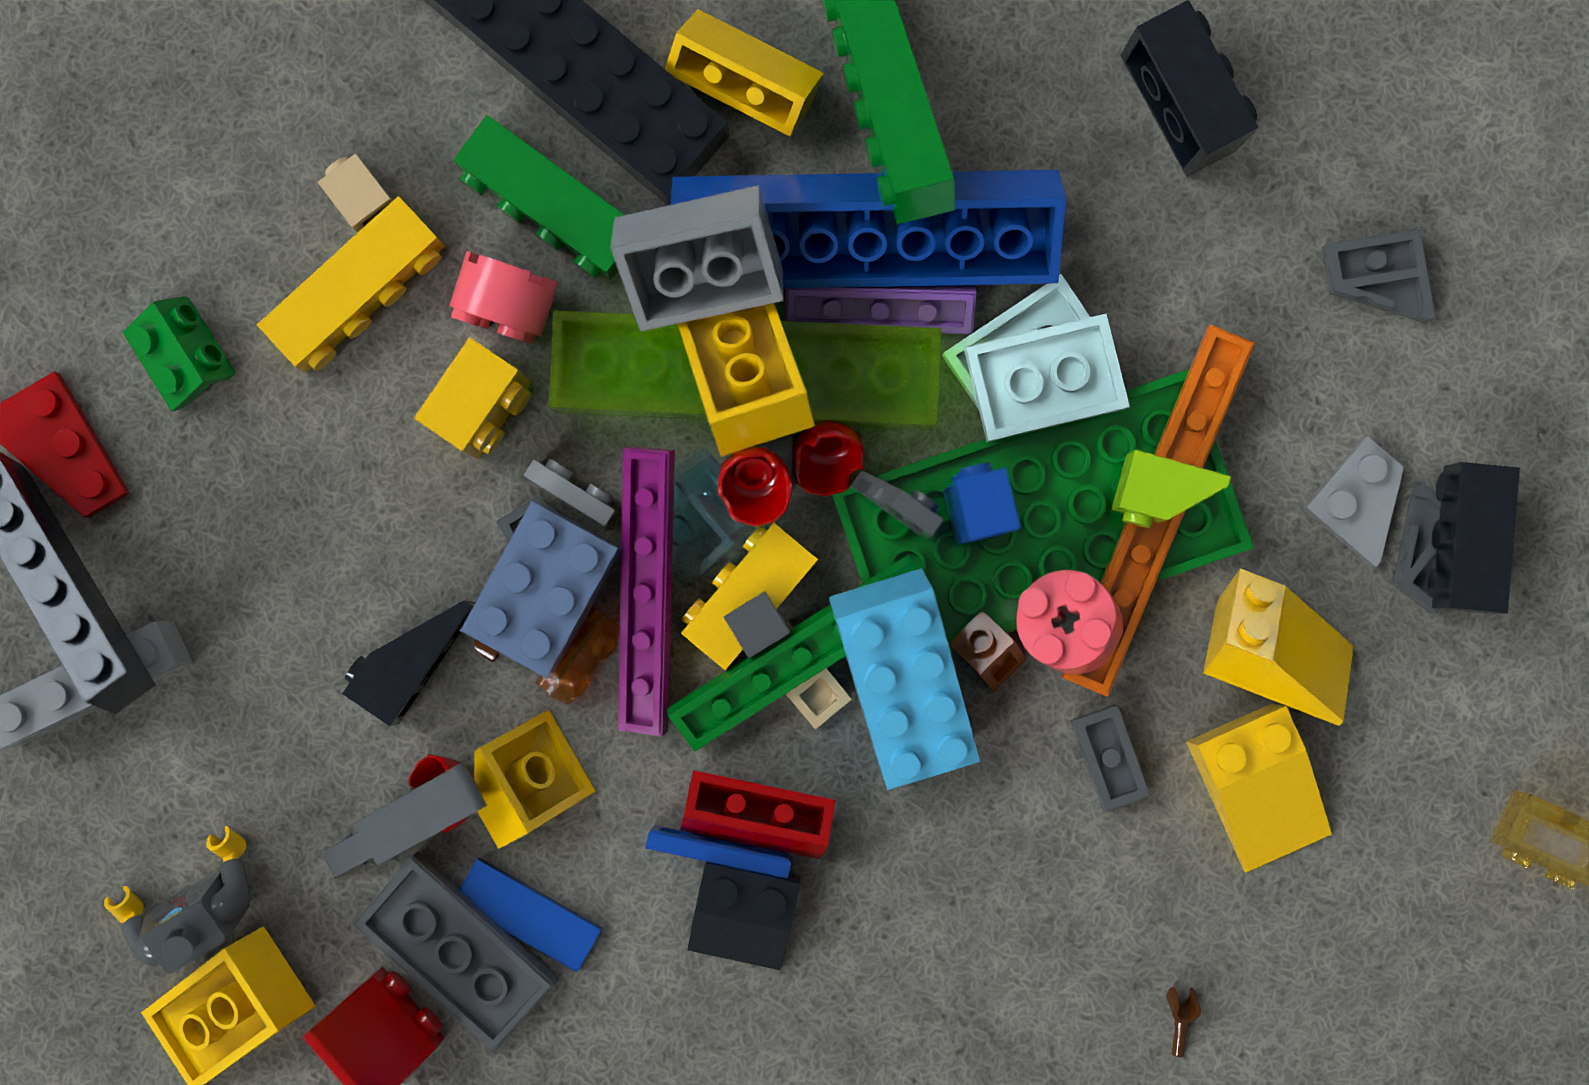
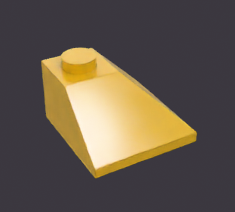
M550 710L539 714L474 751V781L487 803V806L477 812L498 849L530 833L596 792Z

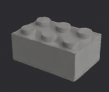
M759 185L615 217L611 250L640 332L783 301V268Z

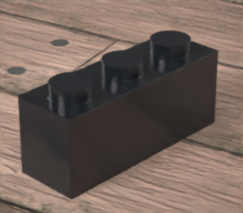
M1458 462L1444 466V471L1439 475L1436 483V498L1438 501H1441L1440 518L1434 524L1432 531V546L1434 549H1437L1436 565L1431 570L1428 578V594L1430 597H1433L1432 608L1485 614H1508L1520 474L1519 467Z

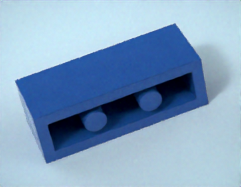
M988 462L961 469V472L956 473L957 476L952 477L953 483L943 490L957 546L1001 536L1020 529L1006 468L992 471L991 463Z

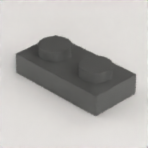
M1114 704L1070 720L1103 811L1107 812L1151 796L1118 705Z

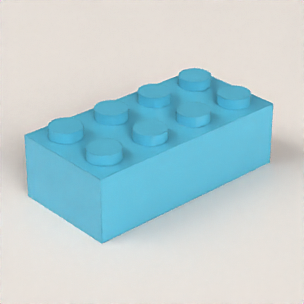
M923 569L914 570L830 596L829 601L887 790L980 762L933 588Z

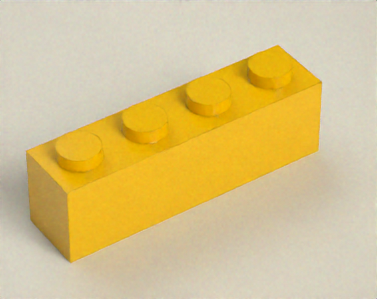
M398 196L265 316L257 326L296 368L306 373L311 368L318 371L333 360L337 353L333 348L346 336L353 339L369 327L372 320L368 316L383 304L385 307H389L404 295L407 289L404 284L417 272L420 275H424L432 270L441 260L439 252L445 245Z

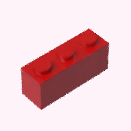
M693 770L680 831L820 860L828 847L836 800Z

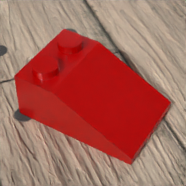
M383 967L302 1037L343 1085H401L445 1039L440 1033L443 1027L438 1017L427 1007H423L420 1010L408 996L411 993V989L405 979L395 971L388 973Z

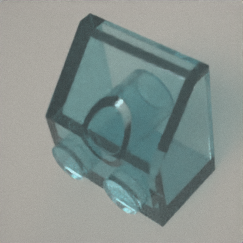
M706 447L675 467L672 574L685 589L696 582L758 528L736 522L730 517L728 508L718 495L719 485L717 481L721 465Z

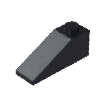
M463 600L369 653L367 658L360 656L352 664L345 676V680L349 684L342 694L388 726L399 724L462 631L460 630L475 603Z

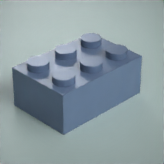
M531 501L460 631L545 678L555 675L621 555V547L543 504Z

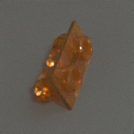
M592 606L572 643L575 646L571 653L567 652L556 674L548 678L540 675L535 683L547 691L545 694L570 705L573 699L578 698L586 691L590 684V675L599 662L609 657L616 649L620 625L608 619L604 613Z

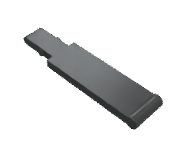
M462 762L354 823L359 831L354 835L351 833L342 838V842L321 854L334 878L354 867L359 868L368 863L367 860L372 857L378 866L487 806V803L465 763Z

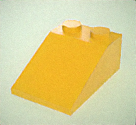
M774 303L678 323L721 457L815 426L807 393Z
M1240 568L1217 602L1203 674L1340 726L1344 721L1354 646L1288 587Z
M1269 704L1186 741L1245 873L1332 835L1306 748L1287 706Z
M263 926L225 947L141 1013L187 1085H205L315 1008L316 1005Z

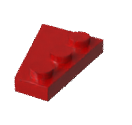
M53 371L0 403V444L83 517L90 518L130 494L60 373Z

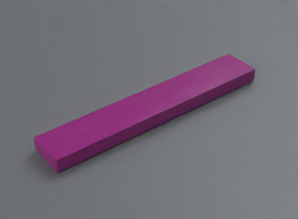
M639 446L623 448L618 731L663 736L668 732L669 717L667 708L669 707L675 449Z

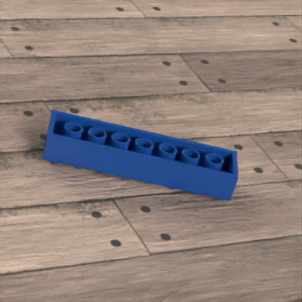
M1059 170L952 172L955 186V210L897 224L892 206L883 207L881 203L877 177L882 176V173L692 176L672 178L670 205L759 185L783 268V289L1049 284L1059 282L1066 195Z

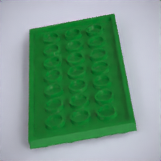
M1189 369L1126 390L1130 406L1127 409L988 443L985 438L874 476L903 490L909 495L918 490L939 506L935 514L944 520L934 534L927 539H923L853 489L851 484L849 489L843 493L832 495L862 584L909 554L917 567L923 569L937 596L936 603L949 650L952 652L954 650L950 646L951 640L980 612H985L1006 633L1017 630V610L1021 594L1036 580L1046 574L1061 570H1072L1087 573L1100 583L1125 525V522L1122 521L1124 513L1111 509L1126 454L1138 450L1154 455ZM1215 439L1203 469L1228 475ZM988 462L991 463L992 471L1006 468L1020 529L1001 536L957 546L943 490L953 483L952 477L957 476L956 473L961 472V469ZM1231 481L1226 488L1185 510L1156 582L1254 548Z

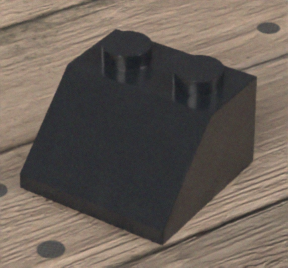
M705 862L687 950L780 970L798 898L800 876L789 874L788 879Z

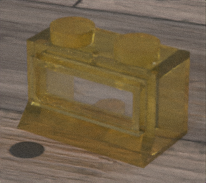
M1513 790L1490 839V842L1504 848L1501 857L1527 869L1530 868L1532 862L1547 868L1545 878L1573 890L1576 882L1589 886V821L1533 794Z

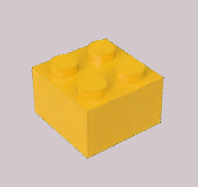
M469 337L414 419L462 452L479 459L483 452L491 455L498 447L505 435V432L500 428L510 413L517 416L525 408L532 395L527 390L532 382L515 367Z

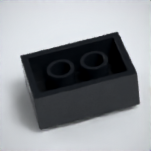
M1189 0L1137 26L1120 55L1186 177L1236 152L1259 128L1256 123L1257 112L1252 101L1246 95L1241 96L1233 81L1234 71L1229 59L1223 53L1218 54L1210 39L1211 29L1206 17L1201 11L1195 12Z

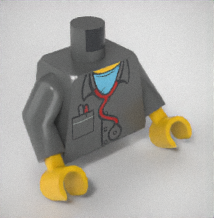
M225 826L226 835L222 842L214 834H210L207 838L206 846L210 851L223 859L220 869L149 910L144 916H140L144 909L143 902L128 886H123L126 896L118 905L108 896L105 898V908L120 923H123L121 930L133 956L139 962L150 966L160 965L167 974H171L219 946L231 936L250 907L249 903L251 900L244 861L239 859L244 853L247 844L243 837L228 826Z

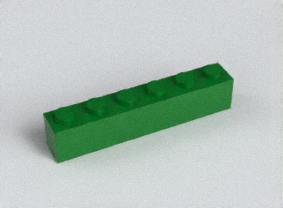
M822 0L827 23L835 21L837 28L832 29V38L837 57L846 56L848 62L842 65L848 93L857 92L859 100L853 102L858 127L860 130L868 129L870 134L869 138H865L871 168L880 167L882 176L877 177V186L883 207L892 206L897 224L954 211V177L896 1Z

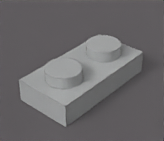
M533 459L523 476L603 526L610 528L619 514L618 511L610 507L614 500L613 497L591 483L586 491L569 482L574 473L552 459H549L545 466Z

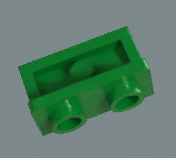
M187 296L153 301L122 332L171 412L189 405L211 384L229 380L235 375V370L225 356L224 351L218 345L201 318L199 311Z

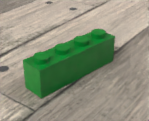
M486 114L453 159L460 171L463 172L459 180L480 196L486 190L501 200L497 208L515 222L520 224L525 217L536 225L539 229L535 235L555 251H558L563 245L577 255L573 263L590 277L596 279L601 273L611 280L618 271L611 250L615 217L624 216V214Z

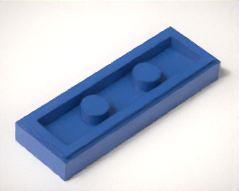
M657 825L650 829L645 847L646 849L788 879L791 865V857L787 853Z
M480 857L475 861L459 889L504 931L576 972L580 969L602 930V927Z

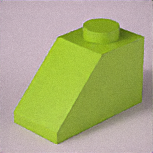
M1134 450L1126 454L1111 510L1124 513L1123 522L1139 527L1151 528L1152 522L1159 523L1169 520L1226 488L1229 485L1231 476Z

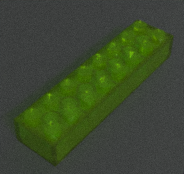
M553 311L549 408L555 413L708 420L678 324L640 332L634 314ZM781 321L807 393L814 424L820 421H833L844 423L849 427L933 431L936 427L941 328Z

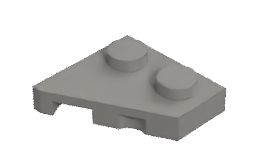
M1368 436L1363 437L1303 509L1371 568L1377 567L1382 559L1404 467Z

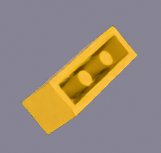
M697 9L676 32L665 66V70L674 78L791 137L807 115L824 75L823 72L700 9Z
M775 523L768 530L763 526H759L742 546L749 553L737 567L732 562H729L712 582L718 590L707 603L698 598L681 619L687 624L681 634L724 670L732 664L743 650L725 621L724 616L764 591L777 610L818 561L815 556Z

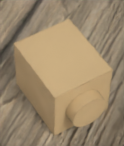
M356 153L350 158L342 157L334 161L326 169V176L318 181V184L356 232L365 227L393 201L368 166Z

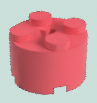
M466 251L449 305L454 308L451 317L489 329L490 323L493 321L499 323L496 333L533 344L535 336L542 337L559 282L547 277L542 278L531 274L532 272Z
M1061 570L1046 574L1036 580L1019 598L1016 623L1021 642L1035 659L1051 669L1071 675L1092 672L1108 662L1121 640L1123 617L1118 603L1096 579L1087 573ZM1069 613L1080 618V620L1073 623L1075 631L1072 633L1060 627L1061 624L1066 622L1065 616Z

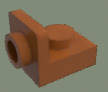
M980 612L950 642L953 650L970 665L977 676L993 692L1027 660L1017 643L985 612Z

